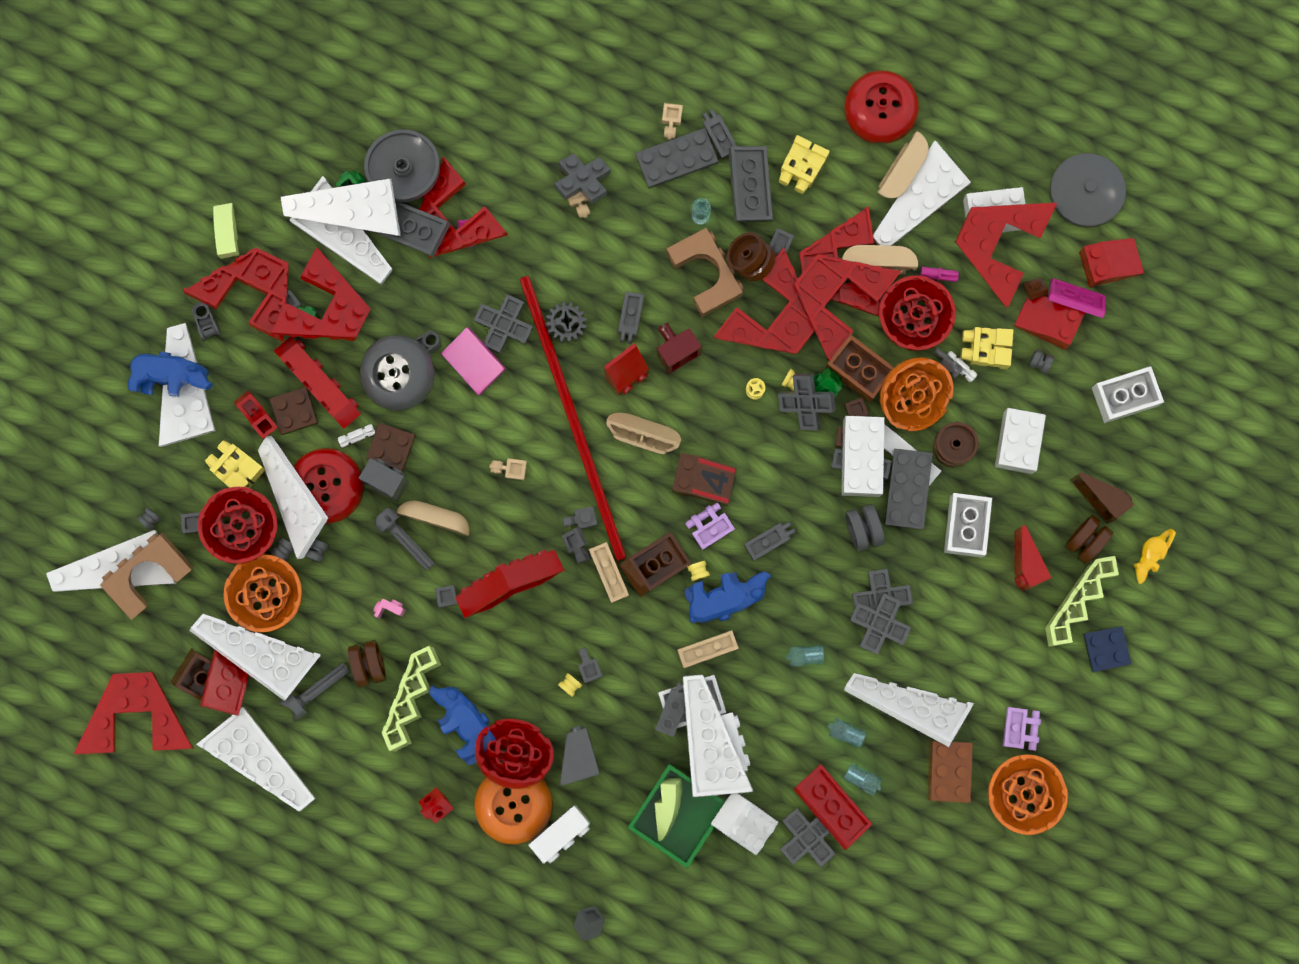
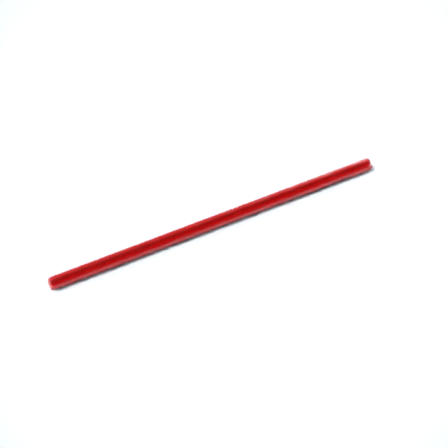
M530 277L520 278V283L617 561L624 560L626 554L550 335L548 334V329L545 326L546 324Z

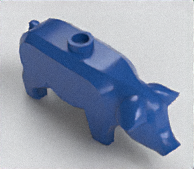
M159 352V355L139 354L133 358L130 364L129 391L139 392L140 388L141 393L153 395V387L155 382L161 385H167L169 396L179 397L181 388L187 384L204 390H209L213 386V383L208 381L207 376L209 372L204 366L181 357L171 356V353Z
M764 571L751 577L746 583H741L737 579V573H726L721 575L722 587L715 588L708 594L704 591L703 581L693 584L685 589L686 599L690 603V622L706 623L716 619H720V621L730 619L732 614L741 612L763 599L766 582L772 576Z
M431 685L429 694L439 705L446 708V715L438 720L441 730L445 735L456 730L462 740L467 742L463 748L456 750L457 754L468 765L475 764L476 740L480 732L485 727H489L487 724L490 722L484 712L480 713L475 704L457 687L437 688ZM489 729L488 734L483 739L485 753L488 743L496 741L495 736Z

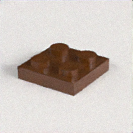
M306 387L270 398L281 435L318 424Z
M379 423L366 459L376 460V458H379L391 468L395 467L403 471L415 439V434Z

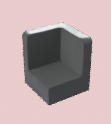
M596 906L588 907L578 911L573 927L583 941L600 936L605 918Z

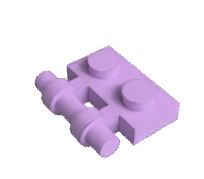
M718 503L705 507L703 512L698 515L694 514L690 517V520L685 522L688 529L693 526L697 527L698 530L692 533L702 550L735 530L725 513L719 517L715 513L721 509ZM710 516L712 521L703 526L701 521Z
M1007 707L1003 746L1024 749V741L1029 742L1028 750L1036 751L1037 743H1039L1038 727L1041 725V719H1039L1040 711H1032V718H1027V709ZM1026 724H1031L1030 736L1025 735Z

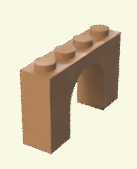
M707 228L666 249V254L675 269L695 259L709 260L717 267L719 272L718 282L712 288L693 298V302L702 318L741 298L742 290H744L741 282L735 280L733 276L735 274L734 270L729 264H726L723 250L717 248L714 234L708 232Z
M163 532L159 535L153 534L147 540L148 544L144 548L140 545L132 552L133 557L129 560L124 558L116 565L118 569L115 572L110 570L102 577L104 581H102L100 586L131 620L149 604L132 584L131 572L134 566L145 561L155 562L161 565L176 583L193 568V565Z

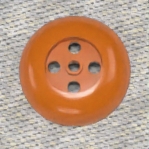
M918 357L901 362L890 371L881 387L880 405L885 417L898 429L919 431L930 427L947 411L946 407L949 400L953 397L952 377L943 365L929 358ZM907 400L911 401L909 405L905 404Z
M262 555L254 561L237 564L234 567L235 569L225 582L224 603L229 615L236 623L250 631L272 632L282 628L294 618L302 601V584L297 572L289 563L276 556ZM275 579L277 581L276 586L271 587L269 581ZM253 583H256L258 585L255 591H251L250 586ZM265 591H268V595H266L267 597L264 598L263 593ZM274 598L280 599V604L278 606H275L273 604ZM260 602L262 605L261 609L255 610L254 604Z
M1019 755L1004 761L995 770L988 786V801L996 819L1007 829L1019 834L1034 835L1051 829L1059 822L1067 807L1068 790L1061 772L1051 762L1035 755ZM1018 777L1024 778L1025 782L1021 786L1017 784ZM1037 785H1040L1043 789L1040 794H1037L1035 791ZM1023 791L1028 792L1027 798H1024ZM1011 795H1015L1017 798L1013 804L1009 802ZM1029 803H1032L1035 806V809L1032 812H1029L1027 810V805Z
M485 777L476 792L474 809L480 827L489 837L504 844L516 845L534 839L546 828L552 815L553 799L544 779L528 788L511 789V795L507 797L503 794L504 787L491 782ZM524 795H528L530 798L527 804L521 801ZM512 801L516 803V808L511 809L509 803ZM499 806L504 808L502 815L496 813V808ZM516 814L522 815L521 822L514 820Z

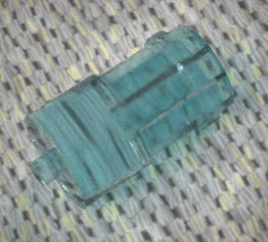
M705 198L695 200L692 205V219L697 224H705L710 218L711 204Z
M823 646L789 647V655H786V660L790 659L791 667L824 663Z
M838 718L834 720L833 724L829 723L828 725L830 737L847 742L854 747L860 748L867 733L863 729L851 726L849 723Z
M851 763L844 775V779L847 782L853 783L872 796L876 790L880 791L882 788L879 786L882 778L858 767L857 764Z

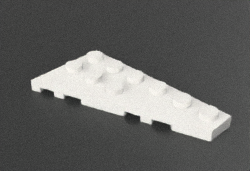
M936 141L929 148L926 160L907 190L896 199L875 231L873 239L877 245H894L970 185L969 179Z
M322 176L311 192L331 189L332 187ZM291 217V223L380 285L383 284L392 272V268L363 229Z

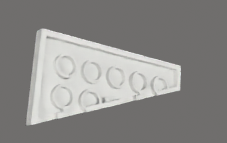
M391 179L281 197L284 216L401 236Z
M183 323L167 328L165 352L171 353V356L181 357L197 363L187 324ZM187 384L181 388L179 397H171L168 394L167 385H163L159 447L216 431L204 389Z
M267 436L260 445L258 452L297 559H302L328 517L274 438Z
M153 530L46 573L52 591L102 588L100 586L102 581H104L102 577L110 570L115 572L118 569L116 565L124 558L129 560L133 557L132 552L140 545L144 548L148 544L147 540L156 533L158 535L157 531ZM141 562L134 566L131 572V581L134 587L176 584V581L167 571L155 562Z
M202 614L190 628L193 634L284 701L321 656L315 652L313 654L305 651L300 647L290 646L283 641L269 636L247 631L243 627L227 624L223 620Z
M856 673L852 675L844 691L948 747L974 704L971 702L966 704L957 702V699L951 697L949 699L941 698L935 693L911 687L906 689L897 687V684L891 682L889 684L881 683L876 678Z
M704 676L683 677L693 797L753 792Z
M245 707L241 708L239 716L232 715L196 744L298 811L303 810L316 799Z

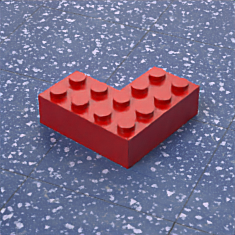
M545 549L536 553V556H533V554L522 558V561L518 558L509 562L507 566L503 563L494 568L495 572L490 571L484 574V579L480 578L472 582L473 586L470 585L461 589V594L456 596L455 599L464 618L492 609L511 596L540 586L563 572L564 568L556 551L547 552Z

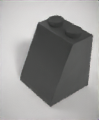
M582 725L571 728V733L567 734L560 780L561 786L601 774L588 729H583Z

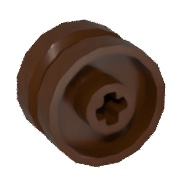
M749 232L738 236L731 243L726 258L727 263L733 270L738 272L745 280L753 282L761 280L771 272L775 264L776 255L773 248L764 242L760 236Z
M953 422L942 427L935 436L932 445L933 453L943 465L952 468L960 467L973 458L977 452L979 442L977 434L972 427L966 423Z
M1093 514L1078 527L1064 545L1071 553L1078 551L1082 547L1078 553V559L1084 564L1090 562L1105 547L1114 533L1107 526L1101 527L1095 533L1100 525V520Z
M375 639L365 642L364 651L359 644L348 647L349 662L358 688L369 686L370 676L375 683L386 681L383 656Z

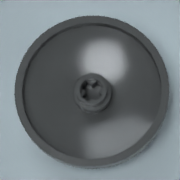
M395 130L382 135L370 146L364 162L365 175L368 182L391 179L395 202H410L421 198L433 188L440 173V159L435 146L424 135L412 130Z
M1083 153L1066 159L1057 168L1050 182L1051 202L1057 203L1055 207L1056 212L1065 221L1078 227L1092 228L1109 222L1117 215L1125 201L1126 185L1122 173L1113 162L1097 154Z

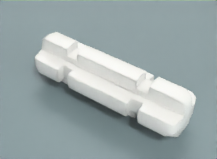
M952 351L947 353L955 361L956 365L963 370L960 374L962 376L965 375L969 382H972L977 377V373L974 370H970V367L960 358H956L957 355Z
M370 424L365 426V429L360 428L348 433V436H340L338 438L340 446L343 448L348 446V443L353 444L365 439V436L375 435L373 426Z

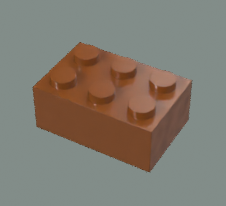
M850 334L827 363L825 369L831 368L842 379V382L871 403L880 392L885 378L894 367Z
M930 741L927 800L971 802L972 743L952 742L948 747L939 741Z

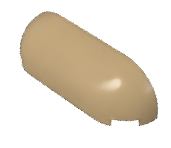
M915 132L909 144L905 143L878 186L880 189L877 191L881 196L896 198L901 196L909 187L928 155V143L921 133Z
M856 245L850 247L842 258L843 260L900 270L901 273L899 275L906 274L907 270L913 269L915 271L918 268L916 255L910 249L903 246Z
M613 413L607 418V427L614 434L613 437L622 442L659 454H666V452L676 450L680 445V435L670 427L627 413Z
M410 500L400 505L396 511L400 516L466 536L470 534L469 524L465 517L448 509L417 500Z

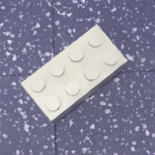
M845 416L843 419L842 496L880 497L883 494L884 417Z

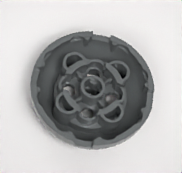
M405 335L383 337L374 342L362 358L360 365L362 387L366 395L375 404L384 409L403 411L414 408L425 400L432 389L435 378L432 357L425 346L412 337ZM389 356L394 357V362L392 364L388 363ZM405 365H408L409 373L405 372L403 368ZM381 372L385 374L384 380L379 378ZM395 382H399L401 384V388L399 390H397V388H394Z

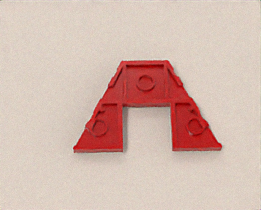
M442 157L439 177L433 188L423 196L424 200L418 210L448 221L438 208L462 189L466 183L445 157ZM484 206L457 230L452 225L449 226L434 257L504 237L508 233Z
M1055 202L971 207L955 243L1006 308L1009 307L1024 273L990 257L1006 223L1041 238L1057 205Z
M866 207L863 211L830 231L829 234L799 252L801 273L805 271L817 254L838 258L837 249L850 248L856 245H873L874 239L869 207ZM853 283L842 284L830 300L879 317L882 296L876 302Z
M255 247L248 251L246 255L236 258L233 263L226 267L218 268L210 276L201 278L200 282L187 289L185 287L183 292L216 310L236 280L266 294L267 296L250 319L249 326L270 336L287 302L289 264ZM284 335L271 336L281 342L284 341Z
M316 247L300 279L334 295L322 320L286 303L270 336L290 335L293 338L301 336L311 339L328 337L331 338L330 340L344 339L355 341L369 314L370 308Z
M784 248L777 255L771 272L761 280L789 301L786 307L767 330L736 307L714 335V339L796 355L813 334L814 328L794 286L798 277Z
M817 254L794 283L795 289L828 361L831 360L850 334H852L853 330L824 308V306L846 279L877 302L901 273L900 270H892Z
M154 672L124 673L112 675L74 754L115 753V713L152 712V751L193 749V745H191L184 728L179 723L178 717L172 706H170Z

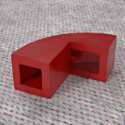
M249 390L234 401L236 407L248 419L250 425L262 439L278 428Z

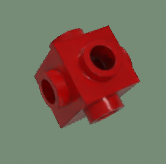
M437 787L419 801L422 810H420L421 814L427 820L430 818L435 824L454 809L448 798Z

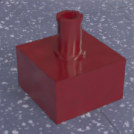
M665 323L664 328L663 326L658 328L666 342L657 347V357L668 374L701 355L702 346L690 328L677 336L672 331L669 323Z

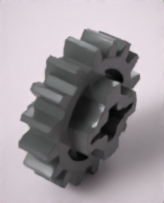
M562 302L561 307L555 304V310H549L550 315L546 316V320L550 322H547L545 326L550 328L548 334H554V340L558 337L560 338V343H562L566 339L569 344L571 338L577 341V335L582 337L583 332L581 330L586 329V325L583 323H586L587 318H582L584 311L579 312V306L573 308L572 302H570L569 306ZM561 312V316L554 320V317ZM564 317L565 320H567V323H569L568 329L565 323H563ZM578 326L577 330L571 333L572 328Z

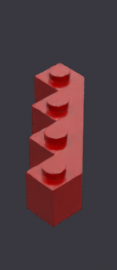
M292 337L287 338L274 352L341 427L345 429L361 415L356 409L359 405L352 397L349 400L339 390L341 385L334 378L330 380L321 370L323 365L317 359L312 360L304 351L306 347L299 339L295 341Z

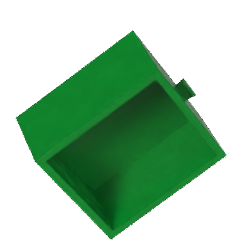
M669 764L634 816L628 829L688 868L712 832L714 826L711 823L725 801L716 795L693 797L691 778ZM666 778H682V797L678 815L668 835L662 841H658L655 802L662 796L661 783Z

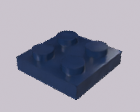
M1122 626L1083 634L1092 672L1131 664Z

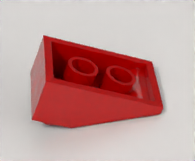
M1134 238L1087 245L1079 252L1089 288L1144 274Z
M1027 296L1014 327L1066 350L1071 345L1085 312L1050 301L1045 296L1030 300Z
M635 343L604 366L605 379L620 396L622 393L624 395L629 393L633 389L632 385L636 382L641 383L648 377L649 368Z
M1026 525L1015 530L1014 574L1016 576L1014 580L1018 588H1022L1023 591L1051 578Z

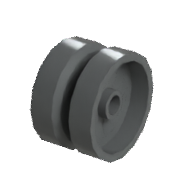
M872 504L863 506L861 508V515L856 509L845 512L848 532L857 552L867 550L869 542L873 547L885 544L882 526Z

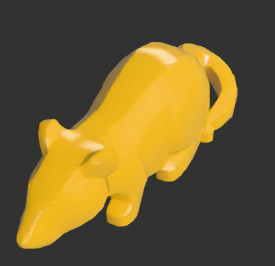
M1173 529L1164 531L1160 536L1151 537L1143 544L1142 557L1139 563L1134 564L1139 584L1146 580L1150 569L1153 572L1158 571L1160 564L1157 562L1164 559L1176 535V531Z

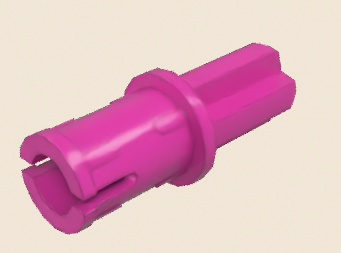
M922 266L920 276L929 277V279L937 280V282L940 280L957 282L959 272L941 269V267L929 268Z

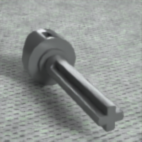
M386 508L376 517L375 528L381 534L389 530L426 571L430 569L435 563L396 524L400 515L394 509Z
M342 662L298 697L291 693L285 701L282 699L279 703L292 710V719L296 722L306 714L304 705L308 704L346 675L349 670Z

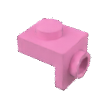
M382 599L381 602H377L373 611L375 612L374 616L380 619L385 609L403 617L406 610L401 608L402 603L394 599L391 602Z

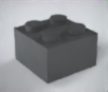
M370 458L359 479L369 487L398 502L409 483L405 478L406 475L395 467L392 470L389 469L390 466L379 458H376V460Z

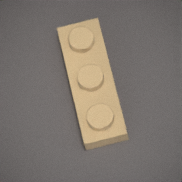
M607 542L589 549L611 603L628 597V591Z
M731 630L678 649L677 651L683 668H687L739 648Z

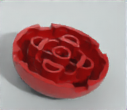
M879 70L864 74L852 84L845 98L844 113L848 125L860 138L871 143L888 144L900 140L911 131L918 117L919 102L914 88L904 77L891 71ZM880 89L885 90V91H886V94H884V95L880 94V93H879V90H880ZM869 100L873 102L872 107L866 105ZM892 102L899 104L900 106L895 108L892 106ZM879 115H886V119L879 118Z
M914 275L896 281L883 295L879 307V320L885 335L897 346L910 351H924L936 347L947 338L955 323L956 310L952 296L941 283H937L926 276ZM918 301L925 302V307L918 305ZM900 307H907V313H902ZM912 314H918L919 318H916V316H913ZM930 318L932 321L931 325H926L924 319ZM912 324L914 326V330H908L906 328V325Z
M320 448L304 454L293 465L306 486L311 483L314 484V489L310 492L328 517L325 524L340 522L346 519L359 506L364 493V483L359 479L362 472L357 463L346 453L331 448ZM320 468H325L326 472L324 475L318 474ZM336 478L341 479L339 486L333 484ZM322 482L327 483V485L324 488H322L321 486ZM329 494V501L324 502L322 496Z
M230 487L215 493L207 500L199 514L198 533L202 544L212 556L226 563L244 564L258 559L271 547L277 533V517L273 506L265 496L247 487ZM249 512V519H243L242 514ZM224 517L231 518L229 524L223 523ZM239 524L242 525L241 530H237L235 527ZM253 530L255 532L254 537H247V532ZM230 535L236 537V540L232 543L227 541Z
M502 719L495 721V724L490 725L488 728L485 727L480 732L475 744V758L479 769L491 782L504 788L523 789L537 784L548 774L553 763L554 751L549 738L546 739L538 727L523 720ZM489 729L495 736L496 741L488 743L485 753L483 739L488 734Z

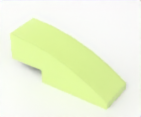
M233 204L213 206L217 255L220 259L239 256Z
M666 778L661 783L662 796L655 802L658 841H662L668 835L678 815L682 797V778Z

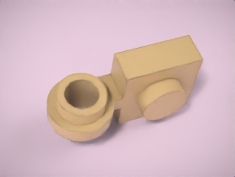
M664 103L662 123L669 124V126H665L664 137L667 140L675 139L676 127H673V125L680 126L683 105Z
M581 192L570 197L568 202L571 207L578 205L576 211L579 218H587L590 211L587 204L582 203L588 200Z
M508 458L507 466H504L503 462L492 460L489 468L491 473L502 474V470H506L505 478L524 480L527 461Z

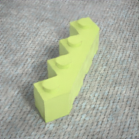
M1115 556L1095 559L1086 567L1045 627L1049 647L1073 642L1069 624L1088 620L1085 601L1103 598L1100 579L1119 575Z
M427 646L410 656L407 670L403 675L396 699H394L390 709L388 720L382 730V735L389 751L395 752L412 744L405 725L422 717L414 699L430 691V686L424 673L441 666L438 656L431 646Z

